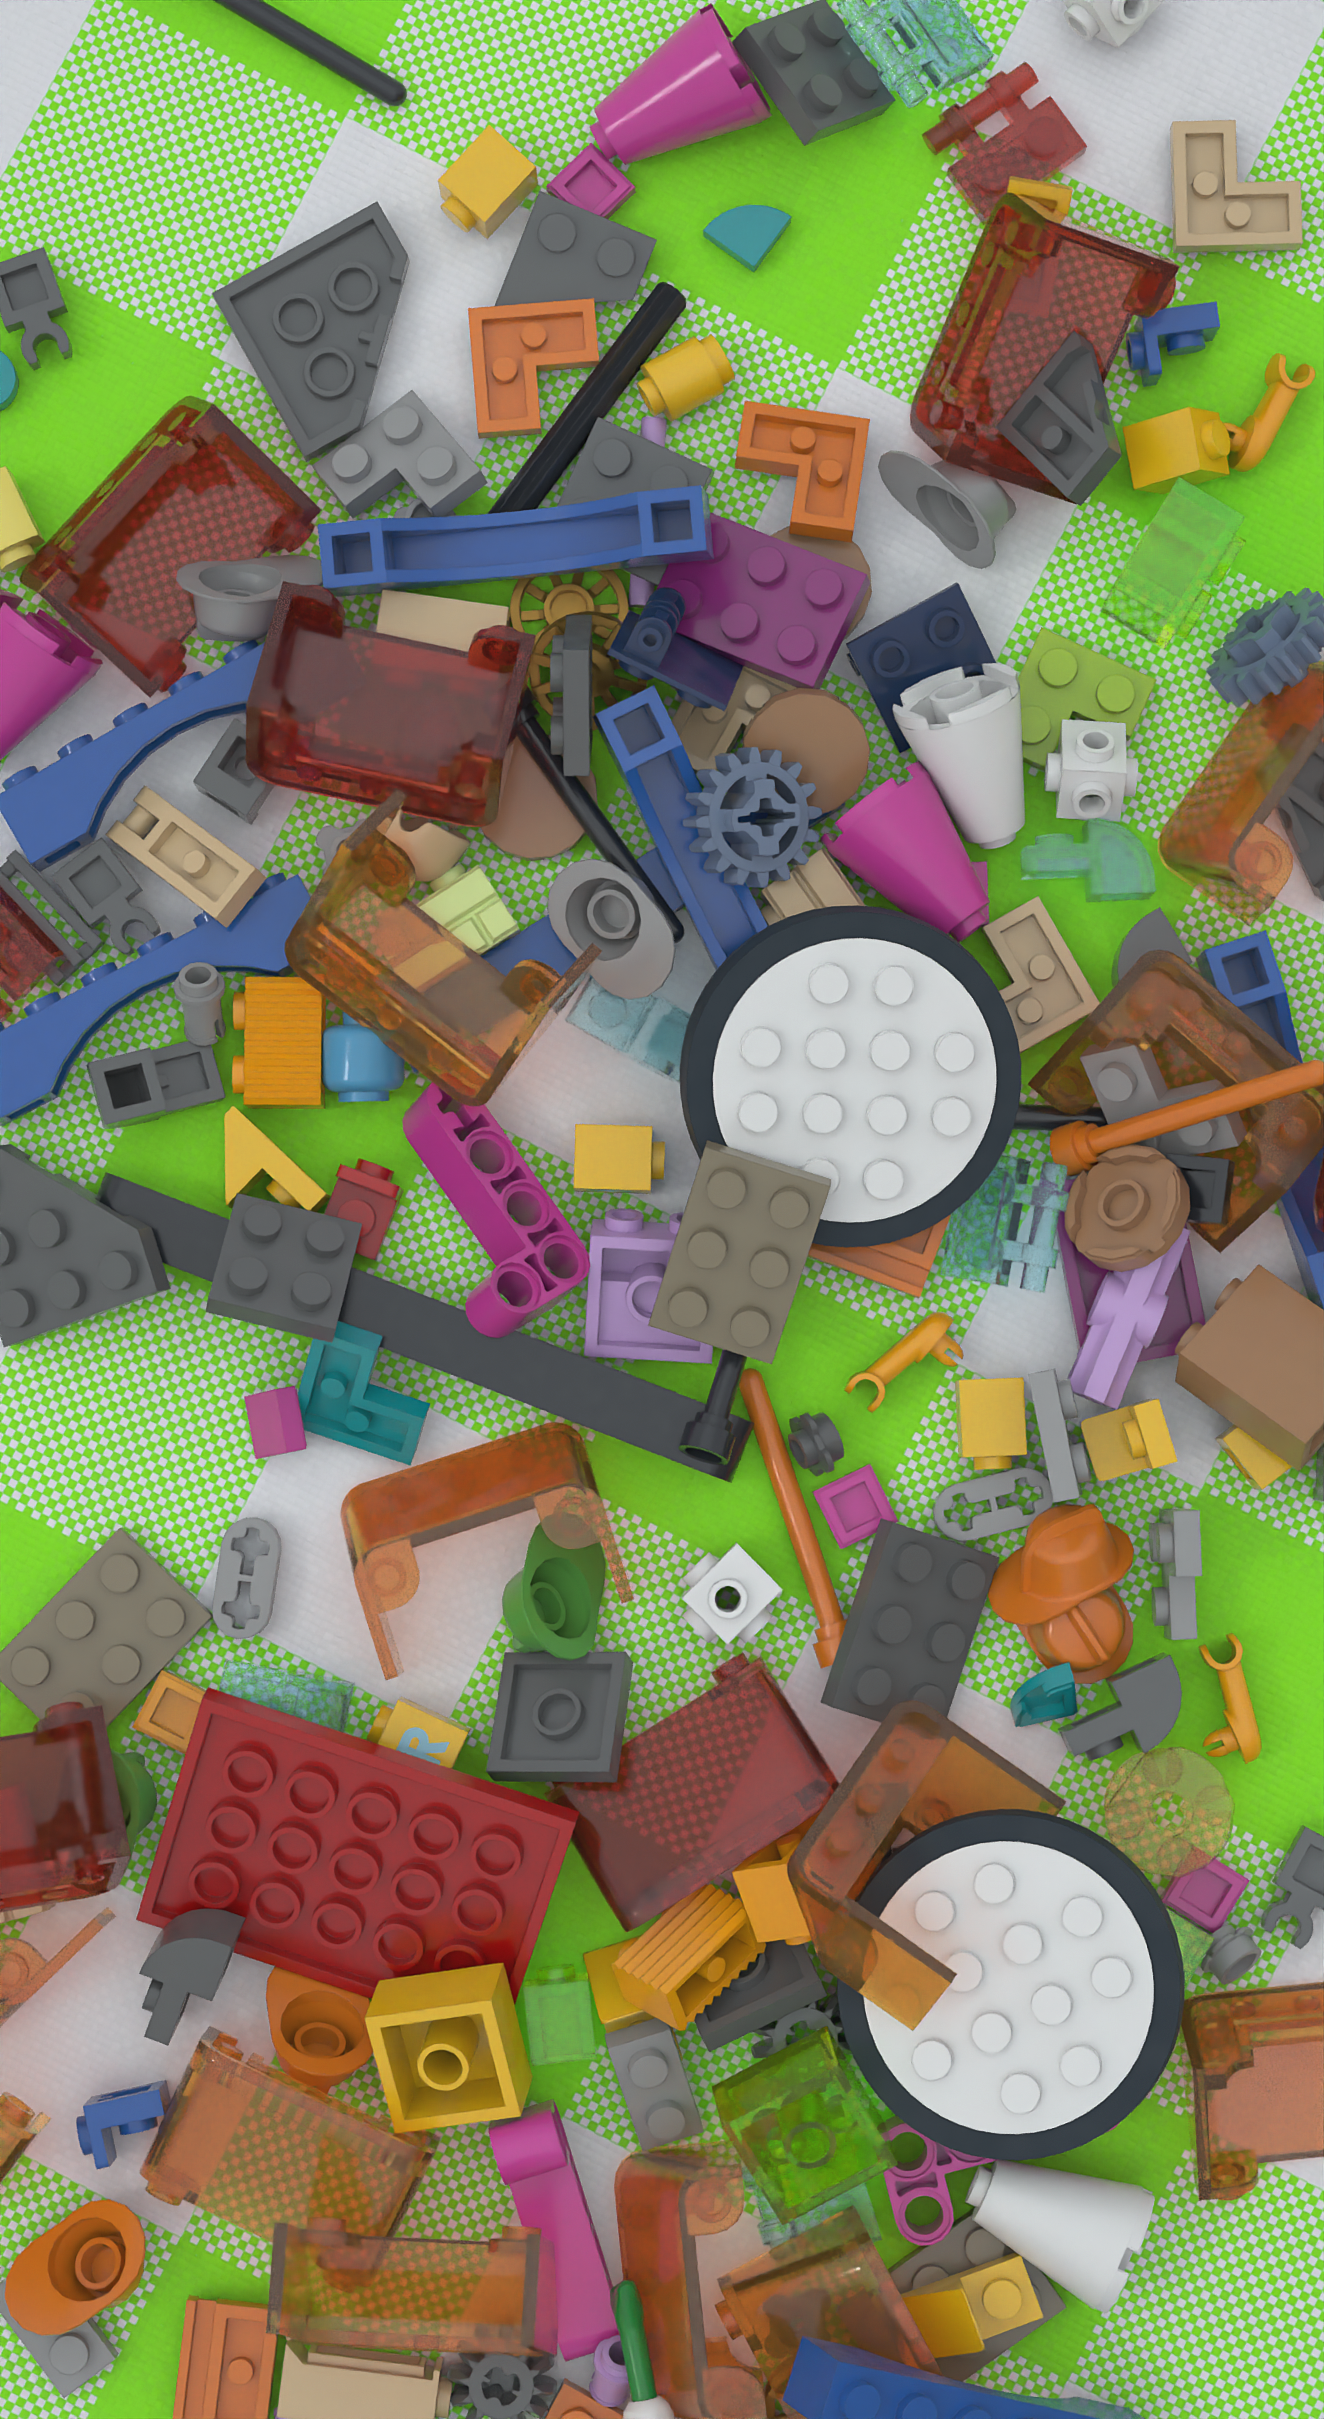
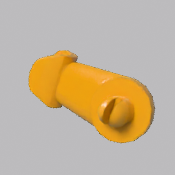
M1280 353L1272 356L1265 371V382L1268 385V389L1253 415L1247 417L1241 427L1223 422L1230 438L1228 461L1230 468L1240 472H1247L1261 462L1273 443L1299 390L1306 388L1314 380L1315 370L1312 366L1308 364L1300 365L1296 369L1293 379L1290 380L1285 371L1286 356Z
M940 1311L928 1315L865 1371L852 1375L844 1390L850 1394L856 1383L860 1380L867 1379L873 1381L877 1387V1394L867 1407V1410L873 1413L884 1399V1387L914 1361L919 1363L928 1352L942 1364L955 1367L958 1364L944 1353L949 1348L961 1359L964 1356L960 1345L945 1333L954 1319L945 1312Z
M1230 1633L1226 1635V1638L1232 1647V1655L1225 1663L1214 1661L1205 1644L1198 1647L1206 1665L1217 1671L1226 1707L1223 1710V1715L1227 1723L1226 1727L1210 1733L1205 1738L1203 1747L1221 1740V1746L1206 1752L1209 1756L1222 1757L1238 1750L1243 1761L1247 1764L1257 1759L1262 1749L1261 1737L1240 1661L1243 1654L1242 1645L1237 1637Z

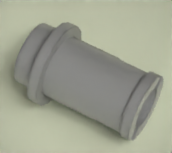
M204 962L191 963L181 969L173 988L176 998L182 1003L186 1039L193 1044L207 1046L218 1042L216 1035L223 1038L226 1032L220 999L225 991V981L223 976L212 965Z

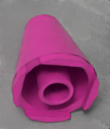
M712 3L693 14L594 108L599 121L590 125V130L608 160L618 155L626 165L762 123V121L772 116L771 109L755 76L733 45L731 39L733 36Z
M0 589V760L92 679L103 665L101 659L91 658L95 651L74 632L41 609H39L37 614L33 612H28L27 615L22 613L17 608L23 599Z
M920 761L906 767L913 777L908 782L904 780L899 785L892 777L885 781L835 822L842 832L839 837L836 834L825 833L821 837L820 842L829 853L902 912L931 924L947 935H951L954 940L960 943L988 921L981 911L990 903V900L932 778Z

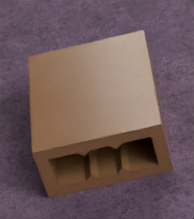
M1258 1264L1244 1281L1234 1278L1224 1288L1214 1306V1309L1217 1311L1204 1326L1199 1322H1195L1181 1337L1175 1349V1353L1179 1356L1175 1382L1296 1470L1300 1471L1324 1444V1310Z

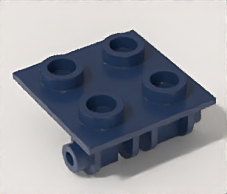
M957 582L846 643L850 652L846 654L848 661L858 677L862 676L899 753L911 748L899 728L892 710L894 704L903 707L900 694L923 679L950 669L962 667L964 676L967 678L984 675L982 664L996 663Z
M662 587L655 590L650 595L641 615L631 610L628 611L607 654L618 659L620 667L635 677L645 680H651L655 677L676 687L678 695L690 704L706 709L714 706L725 712L743 666L676 633L685 613V600L681 593L673 588Z

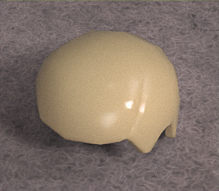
M386 801L379 804L370 816L368 831L370 841L378 858L390 871L408 880L430 882L440 878L457 864L471 844L470 840L461 832L456 830L448 832L438 825L429 823L427 816L422 815L404 820L402 817L403 810L401 808L394 809Z

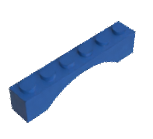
M701 485L640 491L584 503L515 512L449 517L376 518L318 524L323 589L336 597L382 593V589L402 591L714 559L709 498Z
M326 607L315 614L311 608H306L291 615L279 624L278 629L281 633L261 645H258L256 640H250L235 647L223 657L226 665L205 677L201 671H197L179 679L168 688L171 696L153 707L148 708L146 703L137 704L113 719L112 722L116 728L95 740H93L90 734L81 736L69 742L57 752L60 760L39 772L35 766H30L6 779L2 783L5 791L0 793V812L30 864L41 872L95 841L105 813L124 782L152 753L179 734L210 720L244 712L289 711L315 715L367 685L368 682L364 672Z
M653 685L596 713L592 718L715 970H717L734 950L750 937L768 927L746 882L743 885L725 884L724 871L722 873H707L703 869L709 857L708 852H691L689 849V845L699 837L697 828L684 827L683 819L695 816L697 814V806L689 803L685 797L687 793H702V788L679 735Z
M278 873L266 878L254 893L253 898L246 903L227 928L204 911L193 919L197 928L176 939L173 938L171 932L161 934L137 949L140 958L119 969L114 962L102 965L80 979L84 987L62 999L58 992H53L37 999L24 1008L27 1015L26 1018L6 1029L2 1022H0V1126L3 1127L59 1097L72 1066L91 1038L116 1013L146 993L175 982L179 972L185 966L191 963L204 962L212 965L217 972L257 973L273 977H286L337 950L338 947L299 875L297 874L286 879L284 873Z
M1266 930L1204 950L1196 958L1237 1084L1302 1064L1303 1061L1291 1018L1286 989ZM1307 1089L1246 1108V1112L1308 1299L1324 1310V1129L1311 1089Z
M802 2336L783 2397L784 2402L807 2419H1145L1130 2408L1081 2397L1041 2398L985 2388L926 2372L860 2348Z

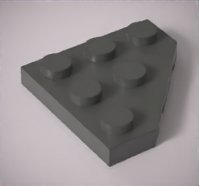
M378 202L369 205L212 293L216 304L306 462L344 442L363 427L410 263L408 254Z
M11 1144L0 1145V1337L3 1347L26 1342L171 1289L150 1226L132 1215L123 1216L99 1202L101 1197L64 1175L52 1174L29 1160L30 1155Z

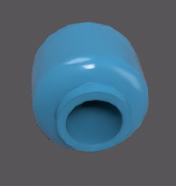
M381 1011L342 1012L343 1025L330 1026L322 1033L323 1085L330 1091L338 1092V1102L389 1101V1091L401 1087L405 1079L403 1032L395 1025L381 1024Z

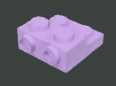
M625 1208L608 1210L605 1213V1219H592L584 1356L712 1364L713 1346L648 1326L684 1212L670 1215L669 1223L643 1222L644 1215L641 1212Z

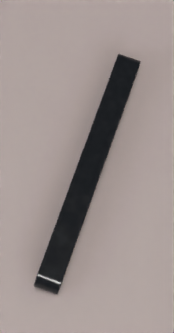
M106 1172L97 1193L101 1197L99 1202L123 1216L132 1215L150 1226L164 1264L213 1282L229 1219ZM351 1267L338 1321L382 1335L381 1348L732 1483L754 1426L753 1422L733 1414L729 1415L728 1420L733 1423L731 1433L736 1439L727 1465H714L698 1461L683 1454L679 1450V1445L686 1423L694 1421L697 1412H704L705 1403L518 1331H514L501 1338L488 1337L479 1333L471 1325L466 1311Z

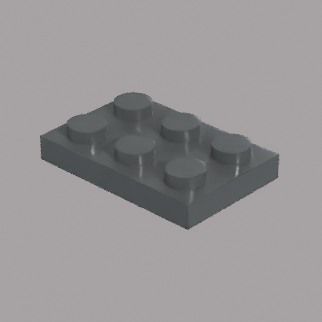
M881 1518L820 1702L832 1708L940 1741L999 1557Z

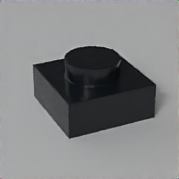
M1166 1153V1158L1181 1170L1189 1186L1190 1212L1186 1222L1227 1226L1235 1162L1230 1159Z

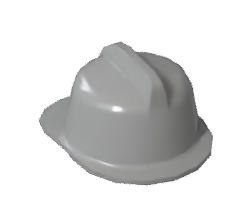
M889 451L880 457L878 464L880 476L891 495L907 511L935 533L955 557L967 565L979 569L986 568L993 563L996 555L994 538L1014 516L1016 506L1015 502L988 470L979 463L966 458L948 457L930 466L922 459L901 451Z
M299 555L269 556L234 562L201 561L185 565L178 570L176 581L183 589L193 593L196 628L199 636L205 640L245 642L258 640L273 632L284 620L291 596L305 594L323 585L321 560Z
M593 858L574 862L557 875L549 890L547 907L552 929L596 982L612 995L629 1000L648 997L660 989L673 970L676 948L672 929L661 910L655 905L653 895L645 883L611 862Z

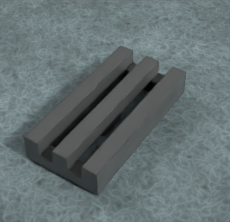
M14 850L6 858L7 861L0 867V889L67 960L58 968L1 907L0 926L59 987L105 943L17 850ZM19 871L85 941L78 950L58 932L9 880L16 872Z

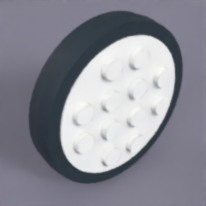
M860 905L831 906L789 916L761 930L734 950L707 982L693 1008L684 1035L679 1068L683 1115L690 1139L699 1159L701 1160L706 1141L708 1140L831 1179V1187L812 1243L846 1248L880 1245L910 1237L935 1225L963 1205L981 1187L1005 1150L1014 1127L1021 1092V1058L1013 1021L1001 994L980 963L956 940L921 919L881 907Z
M1023 1809L977 1811L948 1819L915 1835L893 1852L868 1880L848 1918L840 1946L837 1967V1994L840 2017L853 2058L864 2078L885 2105L911 2128L943 2146L977 2157L995 2160H1027L1052 2156L1082 2146L1116 2126L1144 2100L1164 2071L1176 2044L1184 2007L1185 1977L1182 1954L1168 1911L1155 1888L1143 1872L1108 1840L1070 1820L1042 1812Z

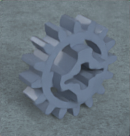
M1304 588L1296 596L1292 591H1288L1274 603H1271L1269 600L1258 610L1252 607L1236 620L1238 626L1234 632L1227 633L1224 637L1226 642L1223 644V647L1213 652L1211 657L1215 662L1206 669V672L1211 677L1209 679L1210 683L1228 704L1232 701L1236 707H1241L1248 699L1253 705L1258 704L1263 697H1266L1271 692L1274 695L1281 693L1284 686L1289 685L1293 688L1309 675L1307 671L1308 666L1322 658L1319 652L1324 647V598L1318 591L1312 593L1309 588Z
M758 747L738 748L736 756L734 753H720L715 756L718 771L714 769H700L696 774L699 781L704 785L702 793L686 794L685 799L692 805L697 806V814L683 819V826L697 828L699 837L689 845V849L691 852H708L709 857L703 869L707 873H722L724 871L725 884L743 885L746 881L748 887L763 888L768 886L769 878L772 881H787L790 879L787 863L791 865H806L809 861L805 852L801 849L803 842L819 841L820 835L808 828L809 819L821 816L822 808L808 806L806 798L817 788L814 783H798L796 781L802 765L799 762H784L781 764L782 751L762 750L759 753ZM750 812L768 814L767 818L756 819L754 823L738 822V817L750 816ZM725 839L731 843V848L728 846Z

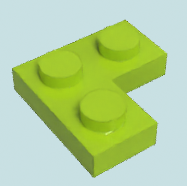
M1041 627L1018 677L1021 699L1023 762L1045 772L1047 753H1054L1059 742L1062 719L1069 720L1071 715L1083 721L1125 723L1126 740L1129 741L1157 679Z

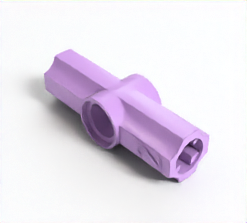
M1184 1228L1182 1234L1167 1253L1147 1266L1124 1272H1107L1087 1318L1086 1324L1090 1328L1067 1377L1071 1381L1074 1394L1113 1410L1118 1409L1142 1348H1148L1160 1324L1169 1298L1165 1292L1173 1273L1178 1267L1184 1247L1188 1242L1190 1230Z

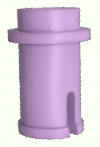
M616 2335L609 2339H604L598 2344L593 2358L595 2367L591 2377L593 2380L589 2383V2391L593 2399L606 2407L620 2406L627 2400L629 2395L627 2393L630 2391L620 2335Z

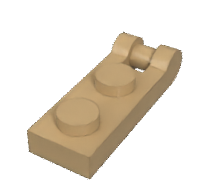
M144 785L133 799L137 806L123 823L116 820L105 835L227 928L266 880V877L253 865ZM158 820V823L154 826V828L150 831V833H149V834L146 836V838L143 840V837L147 834V832L151 829V827H152V826L155 824V822Z

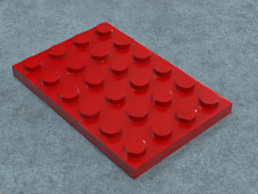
M208 1687L201 1700L136 1920L163 1929L177 1916L192 1910L219 1909L237 1914L246 1919L233 1953L370 1999L373 1997L379 1980L504 1963L515 2006L579 1811Z

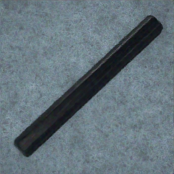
M660 282L656 285L488 514L538 508L586 443L597 418L603 419L640 370L641 365L646 362L686 308V298L678 289L666 282Z

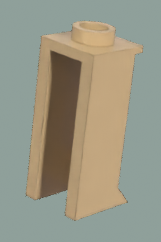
M291 2330L285 2346L277 2417L288 2419L448 2418L453 2381L441 2377L443 2357H437L435 2366L426 2365V2357L312 2343L308 2350Z

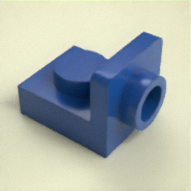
M1217 301L1143 311L1140 313L1134 325L1135 332L1126 334V349L1130 370L1141 371L1143 387L1156 385L1162 375L1159 348L1167 347L1169 355H1185L1205 349V342L1213 340L1220 328Z
M164 2080L92 2096L84 2104V2116H79L76 2119L78 2139L83 2154H93L97 2170L110 2167L117 2158L111 2127L119 2126L120 2135H129L158 2126L157 2117L165 2115L172 2105L167 2081Z

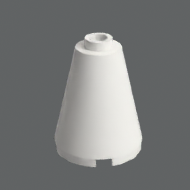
M984 663L982 664L984 675L965 678L962 667H958L923 679L900 694L903 707L894 704L892 710L899 728L917 759L928 771L946 809L965 841L979 843V846L983 849H994L1012 842L1016 838V832L1025 824L1020 683L1017 672L1013 668L1004 664Z
M997 2160L993 2163L990 2170L979 2166L969 2187L965 2202L975 2206L972 2215L973 2221L1090 2308L1108 2313L1128 2279L1129 2273L1125 2272V2269L1133 2251L1139 2253L1151 2219L1155 2196L1151 2195L1153 2192L1138 2185L1013 2161Z

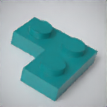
M338 1321L332 1343L314 1338L311 1343L298 1391L304 1430L411 1465L430 1403L370 1384L383 1336Z

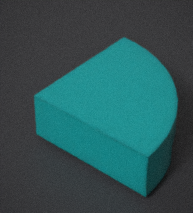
M744 205L730 209L712 220L703 230V237L749 270L755 272L791 223V216L769 206Z
M1069 1662L1038 1673L1017 1689L1010 1703L1015 1727L1028 1726L1078 1713L1075 1681Z

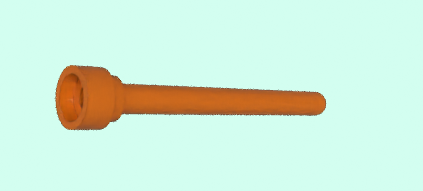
M1311 1060L1102 1127H1098L1093 1123L1087 1124L1084 1121H1076L1053 1129L1050 1135V1151L1053 1161L1060 1172L1069 1177L1080 1174L1083 1170L1085 1172L1090 1171L1093 1166L1099 1163L1096 1158L1110 1149L1131 1145L1324 1084V1062L1321 1060Z
M748 1368L743 1370L739 1389L750 1421L754 1423L753 1430L820 1628L814 1630L818 1642L812 1645L821 1669L833 1665L847 1619L843 1617L763 1377L756 1369Z

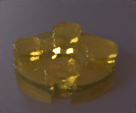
M1181 1747L1156 1748L1146 1753L1141 1752L1131 1756L1113 1774L1104 1795L1105 1823L1111 1843L1122 1851L1141 1871L1154 1876L1182 1878L1190 1875L1192 1872L1205 1868L1223 1851L1233 1829L1235 1803L1224 1777L1207 1759L1198 1753ZM1175 1794L1180 1796L1184 1800L1180 1811L1186 1816L1182 1824L1176 1826L1169 1823L1164 1830L1158 1828L1154 1824L1159 1815L1152 1808L1154 1801L1158 1797L1169 1801Z

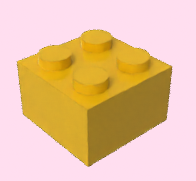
M504 1963L378 1981L364 2019L395 2134L521 2116L533 2076Z

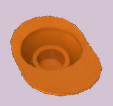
M1063 1504L1049 1508L1036 1516L1028 1527L1025 1545L1005 1559L995 1571L988 1592L991 1607L994 1613L1008 1623L1020 1626L1043 1624L1061 1616L1094 1594L1104 1591L1120 1581L1132 1566L1134 1548L1129 1536L1118 1526L1105 1522L1102 1513L1094 1504L1085 1506Z
M1113 1585L1104 1591L1094 1594L1061 1616L1043 1624L1017 1625L1040 1662L1047 1669L1064 1663H1070L1075 1684H1092L1111 1676L1125 1662L1133 1644L1132 1620L1126 1605Z
M274 1967L267 1979L266 2004L270 2033L276 2049L277 2059L283 2071L290 2078L305 2086L315 2087L317 2097H325L331 2086L338 2085L352 2076L354 2071L364 2066L373 2054L364 2019L370 2005L369 1998Z
M109 2199L90 2201L31 2242L16 2257L6 2277L5 2300L10 2315L27 2331L41 2336L61 2335L81 2326L103 2309L113 2308L126 2301L139 2286L144 2272L145 2234L139 2218L126 2205Z

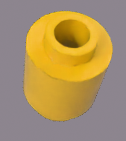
M710 334L701 340L693 336L641 365L644 379L637 382L636 385L651 414L655 417L663 412L668 420L672 422L724 393L723 386L733 381L735 375L720 344Z

